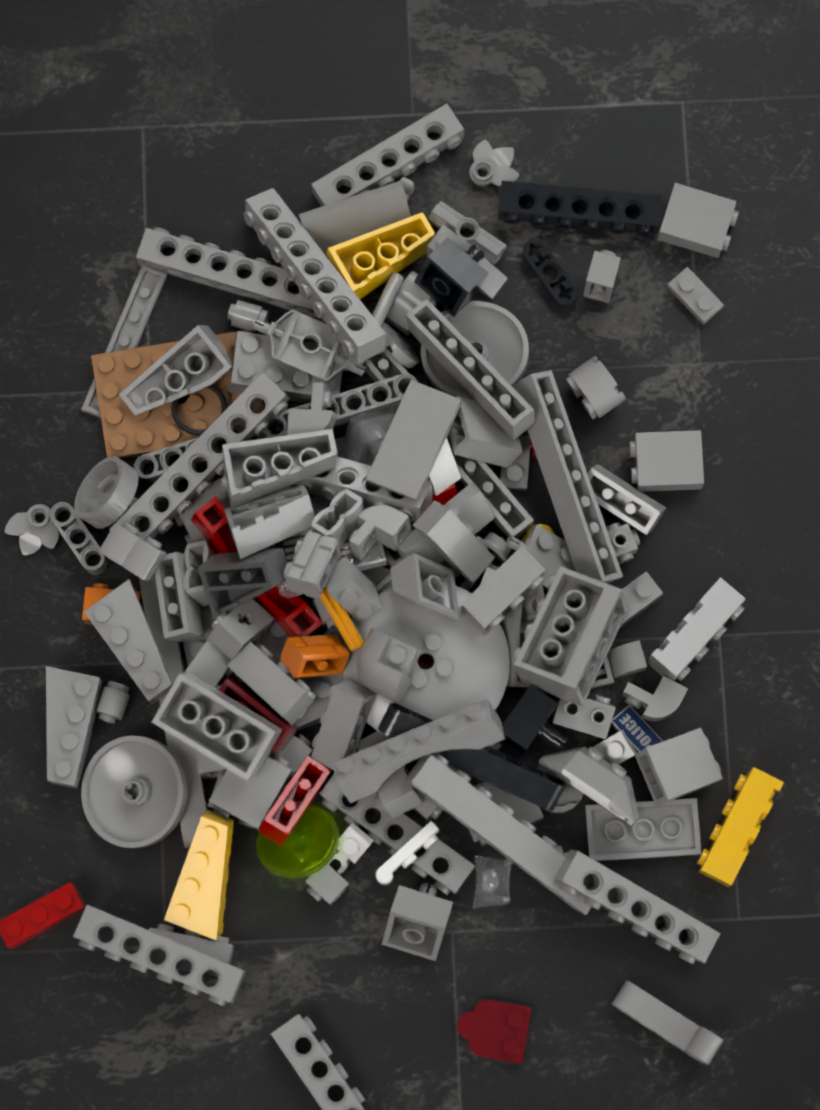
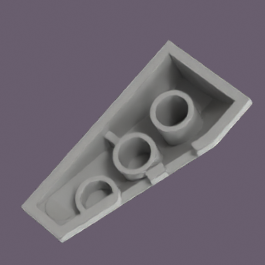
M197 325L124 389L119 396L133 414L137 416L213 385L231 370L233 365L225 346L207 325Z

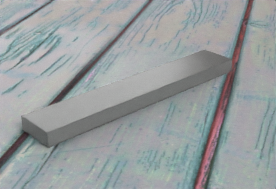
M142 264L105 353L138 348L167 279V273ZM94 378L81 410L101 418Z

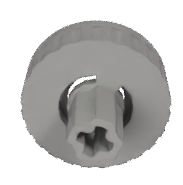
M115 456L100 461L87 474L77 491L74 501L75 514L97 529L110 526L118 518L122 517L138 500L134 497L138 487L137 471Z

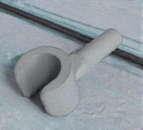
M402 177L400 181L408 201L415 187L412 180Z

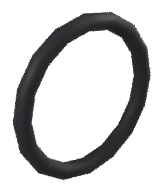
M214 385L206 387L215 392L219 397L222 414L227 409L225 396ZM179 399L172 401V416L178 427L188 434L201 436L207 429L195 430L184 425L177 413Z

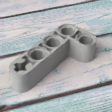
M627 980L612 1002L615 1008L704 1065H709L723 1042L720 1037L711 1031L693 1023Z

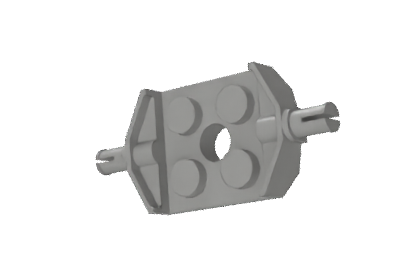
M292 309L275 323L269 324L257 318L253 323L252 329L260 331L269 337L270 361L273 362L275 359L323 380L325 385L344 370H349L361 377L365 371L366 365L357 366L350 361L351 356L346 355L338 338L330 334L327 324ZM307 338H312L317 342L318 348L312 351L307 350L303 346V341Z

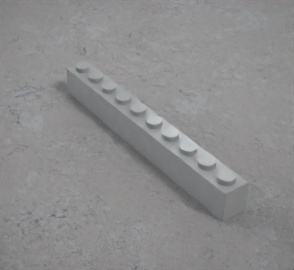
M386 347L384 352L365 360L363 365H366V373L374 382L400 374H409ZM410 382L402 386L401 393L405 394ZM382 390L383 393H384L386 396H388V392L385 391V390ZM448 433L447 440L461 476L458 481L464 488L471 484L480 490L495 516L492 520L507 539L511 535L518 539L533 526V518L485 462L455 455Z

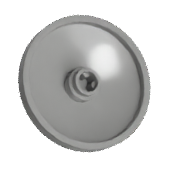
M470 301L455 317L446 310L441 312L511 386L522 379L529 361V343L522 324L512 313L498 305L481 301ZM421 344L422 365L430 383L437 390L446 394L475 400Z
M143 736L117 738L98 750L89 762L82 781V806L86 818L94 831L109 843L126 848H142L153 845L163 840L174 830L184 813L187 802V780L184 769L176 755L166 745L155 739Z

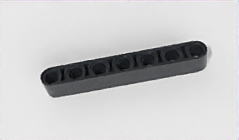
M390 703L378 730L384 735L393 738L434 720L402 705ZM490 746L480 750L452 749L436 752L449 762V765L546 810H554L566 786L559 778Z

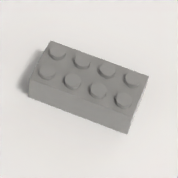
M241 331L237 332L234 341L233 368L230 372L228 392L242 394L263 372L291 398L289 401L305 404L311 403L313 382L324 383L323 380L278 360L270 361L268 336ZM303 341V346L307 350L312 351L318 348L317 343ZM342 373L326 384L328 391L332 392V396L340 393Z
M189 672L179 673L152 720V723L247 781L257 776L283 731L280 727Z

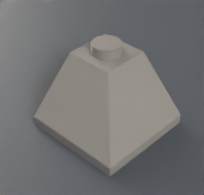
M412 553L390 568L393 592L455 620L460 617L453 570L416 553Z

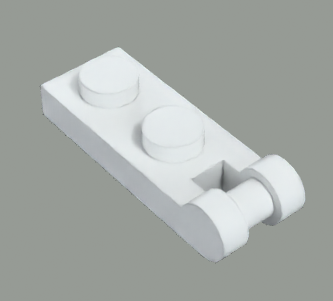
M432 821L377 870L376 878L380 884H390L393 880V873L401 865L406 869L417 859L415 853L422 846L428 849L438 840L435 834L439 832V829Z

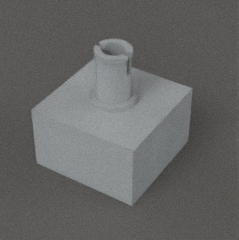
M428 883L421 884L419 891L399 885L390 911L382 945L436 961L453 902L435 897L437 889L432 884L429 893H426Z

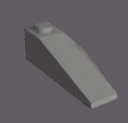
M542 583L535 590L529 587L522 594L525 599L514 610L511 607L506 610L502 629L507 640L510 657L507 686L529 687L521 682L513 665V656L517 648H522L526 639L525 631L530 622L534 623L539 601L542 598L545 599Z

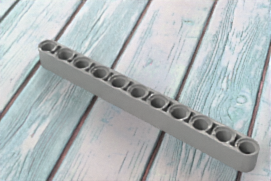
M406 373L333 395L331 407H335L337 420L335 426L399 407L404 396L401 393L402 386L411 380L418 381L414 376ZM385 390L388 392L385 401H375V396L379 391ZM353 399H361L362 404L359 409H349L350 402ZM307 403L291 409L311 410V403ZM289 409L279 416L274 415L267 422L269 424L268 428L261 435L257 436V439L287 435ZM246 423L234 426L235 433L237 434L242 433L246 429ZM276 423H283V431L277 435L272 434L273 426ZM198 438L144 454L137 458L134 469L143 480L150 483L156 482L170 468L169 461L174 455L181 456ZM225 439L219 440L216 443L215 450L217 453H222L221 443ZM201 459L197 462L196 470L208 466L206 459ZM153 462L154 471L149 475H145V466Z
M154 572L150 581L139 577L144 611L171 681L174 683L179 673L185 672L179 642L164 639ZM167 694L159 699L160 706L163 703ZM165 731L167 747L179 759L187 780V802L180 819L184 846L185 848H190L201 816L208 810L203 778L198 771L195 748Z

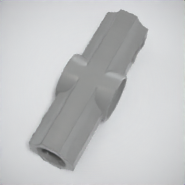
M442 201L435 206L428 218V222L438 229L444 225L470 245L479 246L477 251L482 249L484 257L492 265L498 262L507 247L506 244L480 228L474 219L464 217ZM470 229L474 232V235L467 238L463 237L460 232Z

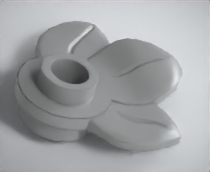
M487 140L481 141L473 151L474 163L471 165L469 173L471 180L479 186H486L492 183L500 187L501 181L515 182L519 178V173L510 168L514 157V148L501 147L493 150ZM485 170L488 174L485 177H480L478 172Z
M36 504L28 512L16 513L5 527L6 534L19 536V545L24 556L36 553L42 545L49 549H54L58 543L59 532L50 518L51 509L46 505ZM44 514V521L41 523L36 522V516Z

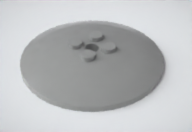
M456 586L460 617L456 620L393 592L392 587L378 595L382 607L381 610L359 622L355 619L353 624L364 642L371 628L420 651L408 675L413 681L401 705L432 720L439 719L486 698L494 710H496L505 693L510 670L509 649L501 625L499 624L494 629L489 626L484 630L461 605L472 593L459 586ZM345 642V647L349 651L350 656L343 672L344 680L350 679L367 688L358 676L357 670L358 656L362 647L351 651ZM424 654H429L434 659L433 667L427 670L420 668L418 665L419 657ZM375 694L366 722L384 735L378 730V727L389 704L395 702Z

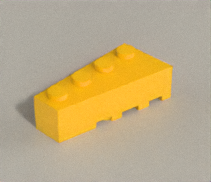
M422 212L329 247L326 257L357 297L362 299L389 280L392 273L400 272L427 253V245L435 236V232Z
M755 767L749 770L745 776L740 774L734 786V789L738 792L734 800L728 799L721 813L725 815V818L721 825H715L709 839L713 840V843L709 850L704 848L698 859L697 864L701 865L699 873L727 887L732 886L749 852L747 850L749 845H752L760 831V822L769 813L773 805L772 798L776 791H780L784 782Z

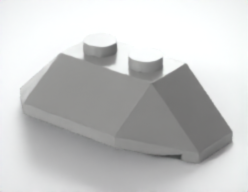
M580 747L549 753L540 758L538 763L605 807L630 826L639 818L631 778L625 775L626 770L618 764H609L603 760V755L596 749Z

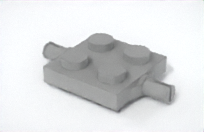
M537 524L531 527L528 538L524 542L512 535L507 539L506 546L515 551L523 546L546 569L542 575L545 578L542 585L543 590L547 593L549 591L548 584L553 574H557L560 566L576 572L566 541Z

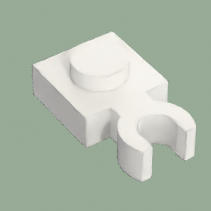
M352 823L333 845L338 850L330 854L326 863L330 864L333 859L339 860L341 867L337 872L341 874L349 866L350 860L355 864L374 840Z

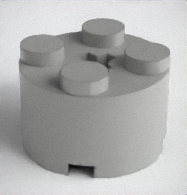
M593 356L569 373V377L566 379L569 388L576 398L580 396L584 398L582 403L592 419L596 417L600 419L626 400L623 392L619 393L617 390L618 384L602 362L598 361L596 356Z

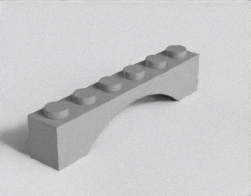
M486 698L333 762L336 784L350 803L376 793L382 783L392 773L417 758L452 749L480 750L504 740L505 737L500 718Z

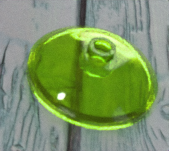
M310 805L282 847L259 833L256 842L257 854L263 866L276 876L288 879L307 877L318 872L331 861L339 845V830L335 820L327 811L318 806Z

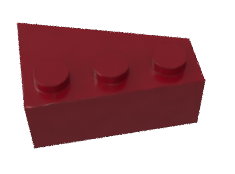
M234 677L227 678L218 689L220 692L283 729L271 751L279 752L284 750L298 731L299 727L287 722L268 703Z

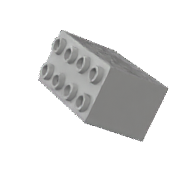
M560 566L557 574H553L548 584L549 591L545 599L542 598L538 603L536 609L537 616L534 623L530 622L526 628V639L522 648L518 647L514 653L513 665L523 684L533 685L538 690L583 707L628 611L622 589Z

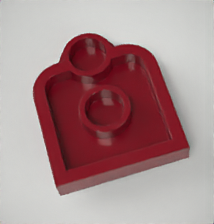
M483 1000L475 1006L474 1011L466 1012L460 1016L457 1022V1030L463 1038L469 1040V1048L475 1055L522 1064L531 1007Z

